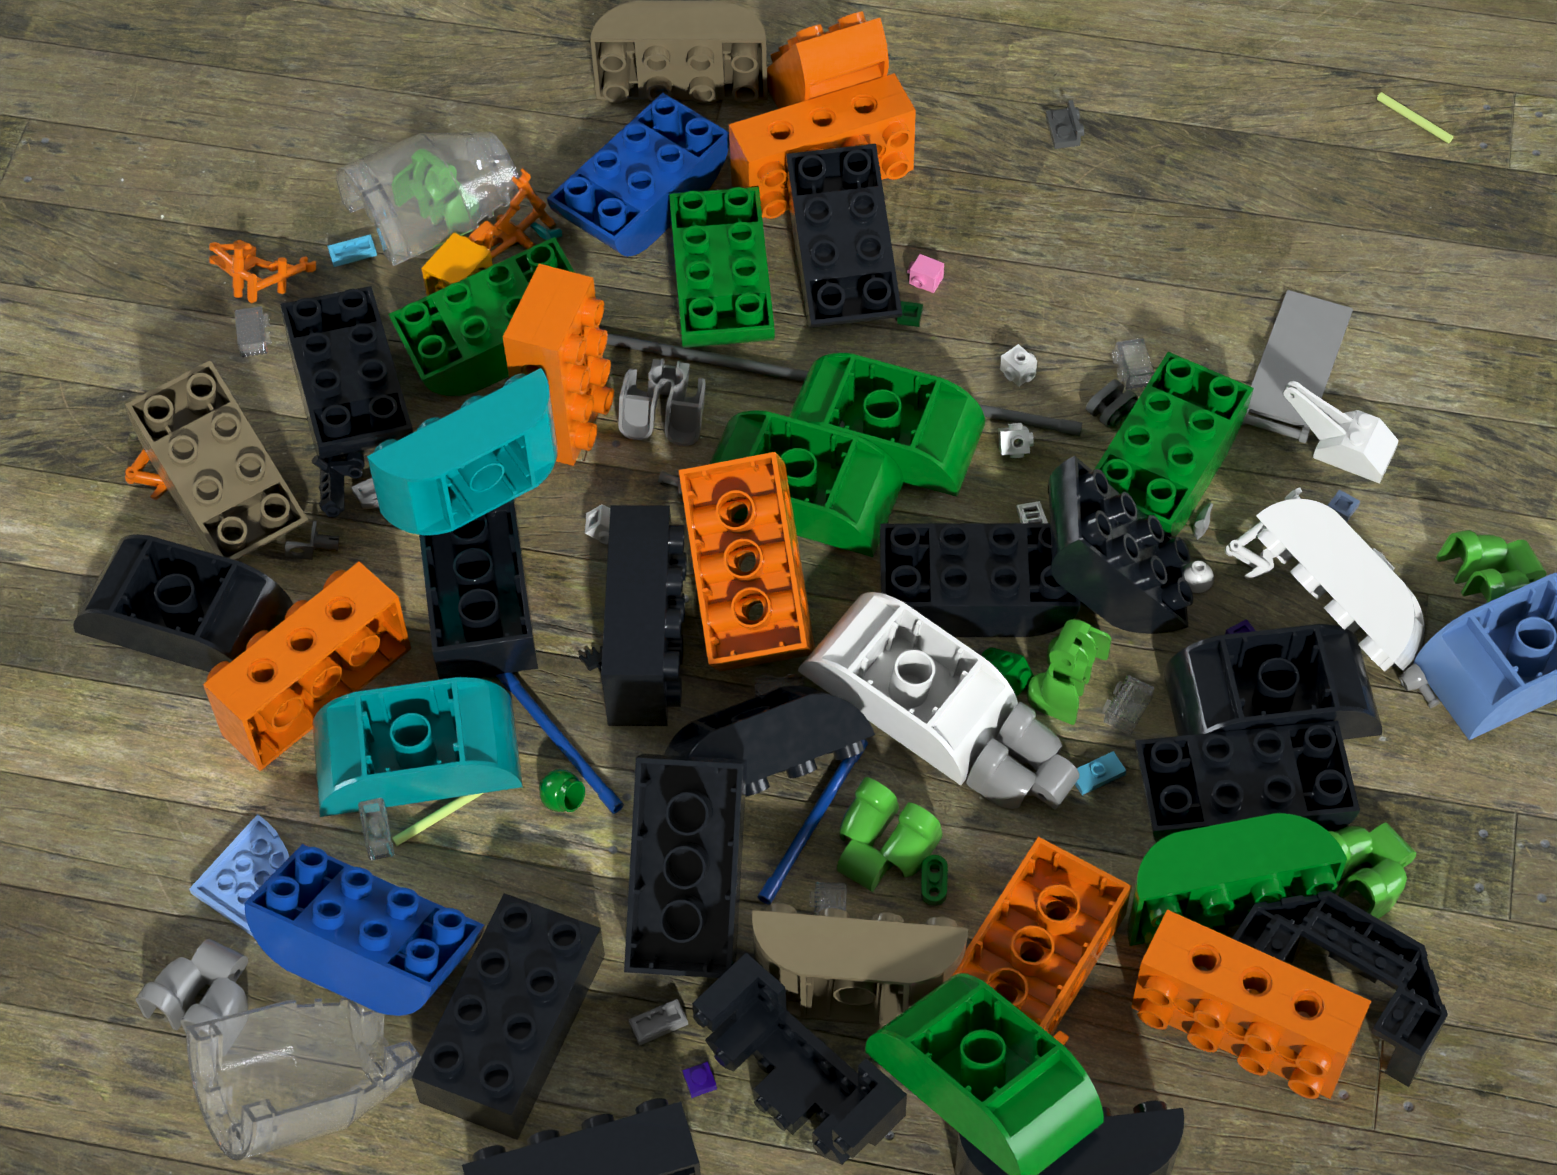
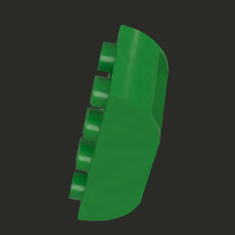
M735 187L724 190L688 191L685 193L669 194L682 348L774 341L775 328L759 187Z
M555 237L388 314L418 374L429 390L445 396H460L477 392L509 377L503 335L538 264L574 272Z
M1167 352L1095 469L1101 470L1107 478L1109 485L1120 494L1123 492L1128 493L1134 500L1136 507L1146 516L1154 515L1166 533L1172 537L1176 536L1189 520L1226 458L1242 425L1254 388L1171 352Z
M850 353L827 354L812 363L789 415L790 418L861 437L884 450L897 463L902 472L903 482L955 497L959 494L985 426V416L980 405L967 391L941 377ZM842 421L845 423L844 427H840Z
M745 411L736 414L728 421L709 464L776 452L785 462L797 536L874 557L880 542V524H887L903 485V476L900 468L884 450L861 437L769 411ZM748 508L739 509L735 513L734 518L745 521L748 516Z
M1274 813L1170 834L1154 844L1140 864L1128 920L1129 946L1145 943L1148 949L1167 910L1224 935L1228 931V927L1242 924L1255 903L1265 901L1267 903L1278 902L1282 898L1299 895L1307 897L1317 895V892L1328 890L1336 894L1347 857L1340 844L1326 829L1307 818L1293 814Z
M964 973L953 975L871 1035L866 1042V1054L1008 1175H1038L1104 1122L1103 1109L1097 1091L1088 1074L1072 1053L987 983L975 976Z

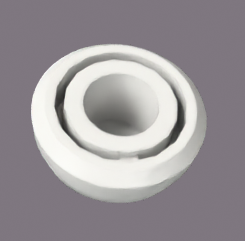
M1193 561L1184 567V577L1190 585L1192 592L1202 593L1212 587L1214 574L1209 565L1203 561Z

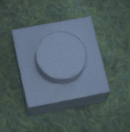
M1339 490L1327 506L1335 510L1347 522L1359 507L1360 501Z

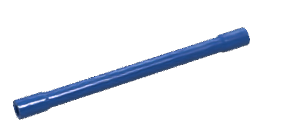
M513 672L496 675L598 794L599 799L612 814L619 812L623 808L624 803L602 781L535 702Z
M866 739L861 740L864 750L868 745ZM863 752L841 761L772 876L768 878L757 897L761 902L767 905L772 903L785 877Z

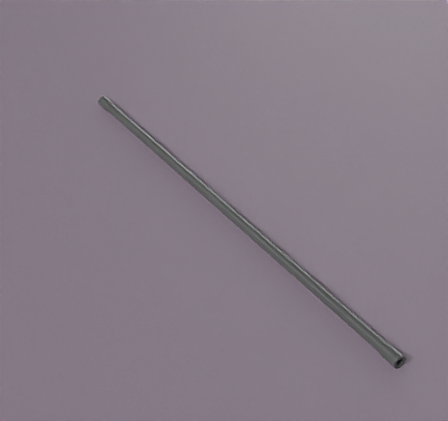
M608 333L607 345L804 382L808 371L611 333ZM979 404L984 416L988 418L1056 430L1070 435L1080 436L1082 422L1055 419Z

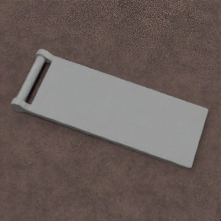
M1287 290L1251 387L1254 390L1242 425L1249 424L1299 439V442L1306 444L1311 429L1285 398L1283 392L1290 381H1295L1322 399L1353 312L1352 308ZM1249 412H1252L1265 417H1269L1282 422L1303 427V429H1295L1265 419L1254 417L1248 414Z

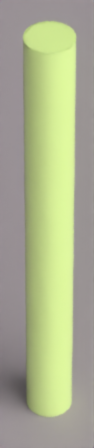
M1381 92L1378 95L1377 100L1448 144L1452 141L1453 136L1386 94Z
M483 793L456 798L392 837L393 843L396 847Z

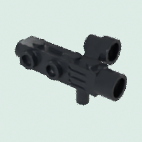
M349 453L346 456V461H342V455L319 459L318 455L313 457L312 463L320 468L319 490L321 501L319 506L328 517L335 518L345 510L344 476H350L354 479L362 476L365 459L361 453Z

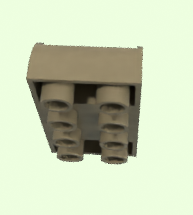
M633 1L612 8L593 27L590 42L596 99H607L611 102H622L625 100L654 101L660 94L665 93L675 100H694L699 103H707L711 100H737L741 103L768 100L765 30L757 16L740 5L726 1Z
M211 360L125 404L131 424L147 456L206 552L238 560L308 522L306 515Z
M771 904L765 908V911L752 910L754 960L785 986L786 1010L794 1017L800 1019L885 1026L949 979L961 964L967 949L969 928L958 927L954 920L945 917L930 918L925 924L904 923V919L901 916L893 913H878L872 917V920L850 918L851 916L848 912L837 908L823 909L818 915L797 914V910L794 907L786 904Z

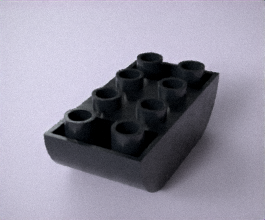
M876 144L786 154L790 216L802 299L809 328L901 317L902 308Z
M372 286L348 289L343 292L313 298H302L297 301L280 304L297 384L314 448L319 459L376 448L386 440L395 439L398 441L413 433Z
M1076 456L1061 463L1052 472L1048 480L1052 552L1051 571L1055 581L1109 624L1119 629L1134 633L1159 634L1188 628L1187 607L1193 604V593L1184 577V566L1190 563L1189 549L1184 540L1180 537H1171L1163 530L1161 523L1154 515L1146 516L1136 507L1134 500L1128 493L1123 492L1120 494L1110 486L1101 470L1095 469L1092 471Z
M1050 523L880 524L881 593L904 602L953 637H1034L1044 635L1064 627L1065 623L1068 620L1074 619L1080 610V600L1059 585L1052 575Z
M133 534L119 540L78 613L73 626L75 633L210 672L220 662H232L246 651L249 640L256 633L262 630L270 632L284 621L285 615L293 603L288 594L274 580L245 563L150 535Z
M1314 624L1210 637L1179 651L1169 660L1163 671L1178 736L1338 721L1342 738L1345 740L1382 735V725L1362 652L1358 645V639L1350 630H1344L1336 625Z
M790 685L780 687L691 721L673 737L664 755L747 760L745 795L747 797L768 789L770 785L767 777L778 772L786 771L788 778H797L815 771L817 765L814 759L822 755L833 753L835 760H843L858 755L864 751L861 740L874 736L875 733L864 714L848 701L811 687Z
M1338 721L1135 740L1153 837L1156 843L1176 832L1274 813L1301 816L1319 824L1327 831H1336L1347 827L1356 819L1360 812Z
M1155 1100L1136 1105L1133 1108L1132 1114L1112 1116L1109 1108L1102 1107L1104 1122L1038 1175H1171L1183 1135V1108L1167 1110L1165 1102ZM959 1133L955 1175H1008Z

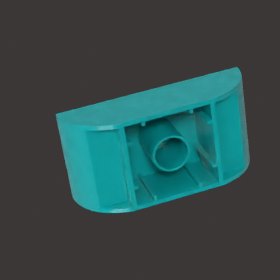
M542 368L528 375H514L506 381L501 389L485 397L481 395L473 396L466 400L459 410L443 418L433 417L427 419L418 427L416 432L398 441L390 439L379 444L367 458L380 512L384 518L395 527L408 533L418 535L444 534L454 531L538 487L551 473L558 451L547 377Z
M455 677L353 692L328 702L316 713L313 719L320 817L523 787L511 696L504 688L487 680Z

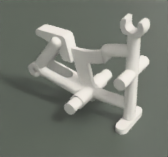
M1299 487L1291 491L1285 497V500L1301 499L1299 496L1302 493L1301 488ZM1261 521L1225 547L1226 555L1234 556L1254 568L1253 571L1244 575L1247 580H1252L1274 568L1273 558H1275V555L1268 548L1263 550L1259 556L1244 547L1266 527Z

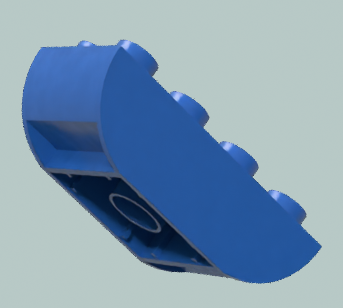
M662 93L549 195L547 203L553 212L621 255H637L646 250L672 226L669 194L685 193L688 191H708L723 167L729 150V132L665 93Z
M304 844L245 902V916L253 937L262 950L279 966L378 1013L393 1016L407 1015L419 1010L478 942L485 926L466 917L457 909L443 907L419 896L412 889L398 887L372 875L367 869L353 867L327 855L322 849L308 847Z

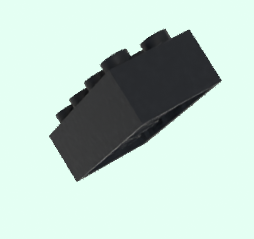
M515 499L454 531L439 535H419L432 651L439 680L455 677L478 678L538 669Z
M611 505L601 666L608 726H668V707H681L682 679L679 677L680 664H683L681 622H685L683 581H686L687 558L686 552H684V525H671L670 505Z
M641 754L636 757L624 972L720 978L736 962L747 760Z
M504 893L411 1077L419 1102L518 1140L605 957L601 928Z
M664 1098L645 1101L636 1107L635 1115L614 1120L611 1114L595 1115L586 1119L581 1124L582 1130L560 1136L558 1130L553 1129L537 1132L527 1139L528 1146L506 1152L505 1147L500 1145L488 1146L473 1154V1162L462 1165L464 1175H701L699 1159L682 1103L680 1101L668 1105L667 1100Z

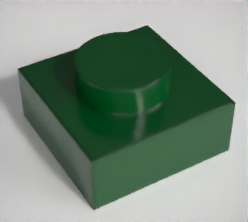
M901 301L902 316L897 318V324L920 327L923 304Z

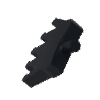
M600 646V652L595 647H592L593 655L586 650L587 658H584L583 655L579 656L589 671L595 668L601 671L603 646Z

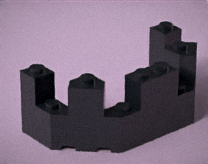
M1329 890L1317 892V895L1307 897L1299 895L1282 898L1278 902L1267 903L1265 901L1255 903L1232 939L1283 962L1286 959L1291 963L1305 944L1306 939L1329 951L1328 957L1373 983L1379 980L1396 990L1371 1033L1395 1046L1385 1074L1409 1087L1448 1016L1445 1004H1442L1439 995L1440 990L1433 969L1430 968L1427 959L1428 954L1425 945Z
M745 953L692 1003L694 1020L701 1027L704 1028L706 1026L713 1032L705 1041L715 1054L714 1057L720 1065L734 1072L753 1054L757 1059L759 1067L768 1074L753 1089L754 1104L761 1112H768L774 1117L773 1121L781 1130L785 1131L787 1129L793 1135L816 1113V1117L821 1124L812 1132V1146L822 1157L843 1165L850 1157L854 1158L868 1143L876 1146L906 1116L907 1094L867 1058L858 1065L857 1073L786 1010L785 986L749 954Z

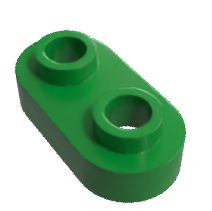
M930 855L922 862L921 897L926 904L937 906L942 904L947 898L948 864L942 856ZM937 869L939 872L932 873L930 870ZM931 892H937L938 895H937V896H931L930 893H931Z

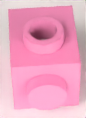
M919 254L916 261H912L909 265V284L934 293L944 278V263Z

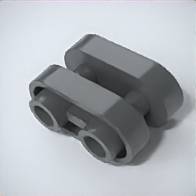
M1114 379L1089 400L1086 411L1092 416H1097L1101 413L1100 422L1106 427L1116 426L1124 415L1128 412L1130 413L1138 400V396L1131 390L1122 393L1124 385L1117 379Z

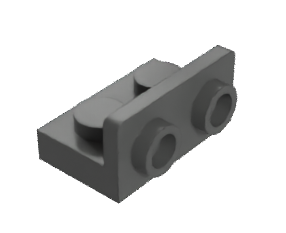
M1068 100L1066 109L1046 111V121L1054 149L1080 146L1081 137L1084 136L1083 123H1079V109L1074 106L1073 100Z

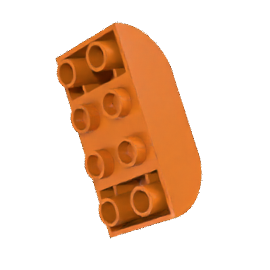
M861 11L838 19V23L828 28L829 31L825 33L821 24L796 32V37L787 40L788 44L779 47L778 52L770 55L772 64L767 68V87L778 109L887 76L889 68L888 49L881 19L877 18L866 22L864 13Z

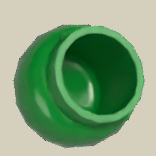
M555 769L542 778L539 784V795L543 805L551 811L573 812L581 806L584 800L585 786L572 772L564 769Z

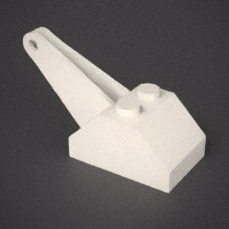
M1290 381L1283 392L1285 398L1320 440L1313 458L1380 484L1398 445V439L1384 422L1378 417L1359 410L1342 413L1307 390L1300 383Z

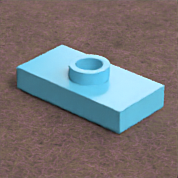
M371 234L327 246L334 267L377 256Z
M1113 751L1078 767L1077 770L1080 776L1075 786L1081 795H1084L1125 776L1126 769Z

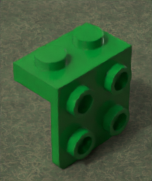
M993 647L986 649L981 655L1003 675L1016 697L1024 690L1034 676L1023 655Z

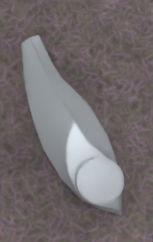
M1208 503L1195 520L1193 533L1197 540L1208 529L1210 512L1213 507L1212 503Z

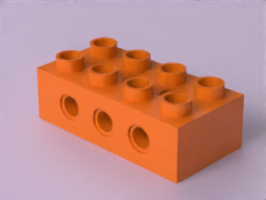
M893 73L729 124L733 188L759 187L762 218H776L790 209L787 189L786 154L876 144L882 180L886 178L891 180L902 178L909 171L914 170L916 110L897 76Z
M538 264L503 335L509 379L514 375H528L542 368L547 377L558 448L556 461L574 466L581 449L586 451L592 449L597 436V424H594L598 413L608 414L614 397V389L606 386L610 374L611 361L602 357L606 348L608 333L606 330L599 329L604 313V301L596 299L593 277Z
M776 452L679 470L708 664L721 672L809 656L815 649L785 462ZM741 508H748L747 519L740 524L734 523L735 513ZM748 556H755L756 563L754 568L748 572H743L741 570L742 561ZM755 604H763L762 616L757 620H750L749 611L751 607Z
M357 562L347 571L338 570L331 574L326 580L322 591L309 601L300 600L293 604L287 611L284 621L270 632L262 630L256 633L249 640L246 651L232 662H220L209 672L207 681L203 686L222 736L259 771L264 769L313 729V719L324 705L340 696L360 691L411 649L399 597L361 562Z
M1038 837L968 945L963 960L953 975L964 973L981 979L1052 1036L1127 913L1132 886ZM1051 918H1058V919H1061V921H1059V920H1053V919H1051ZM1025 959H1033L1037 962H1028Z
M1167 910L1141 961L1131 1008L1137 1010L1139 1019L1150 1027L1163 1030L1170 1025L1187 1033L1188 1041L1200 1050L1216 1052L1220 1048L1237 1056L1238 1064L1250 1073L1264 1076L1270 1071L1289 1080V1088L1302 1097L1316 1099L1320 1094L1331 1099L1355 1045L1371 1000Z

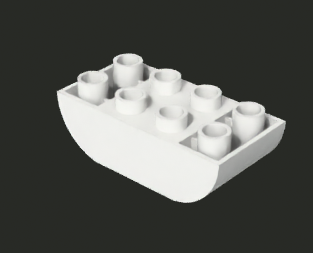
M1290 499L1275 503L1256 515L1266 526L1256 535L1258 539L1283 564L1293 556L1300 562L1290 573L1317 600L1325 592H1328L1334 598L1324 609L1344 630L1348 629L1354 633L1361 627L1368 634L1358 645L1384 672L1394 663L1403 671L1412 665L1417 654L1420 652L1424 639L1425 625L1421 607L1406 584L1335 510L1313 500Z
M867 592L860 595L798 669V672L831 695L853 704L864 714L868 721L959 785H962L967 779L975 761L992 738L997 739L1004 722L1018 704L1015 693L1007 680L989 661L904 602L878 592Z

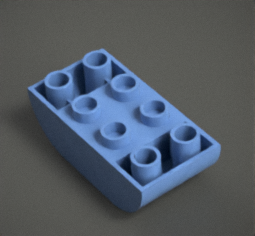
M1557 573L1543 577L1464 613L1438 631L1417 654L1413 664H1417L1420 667L1429 686L1468 740L1557 700Z

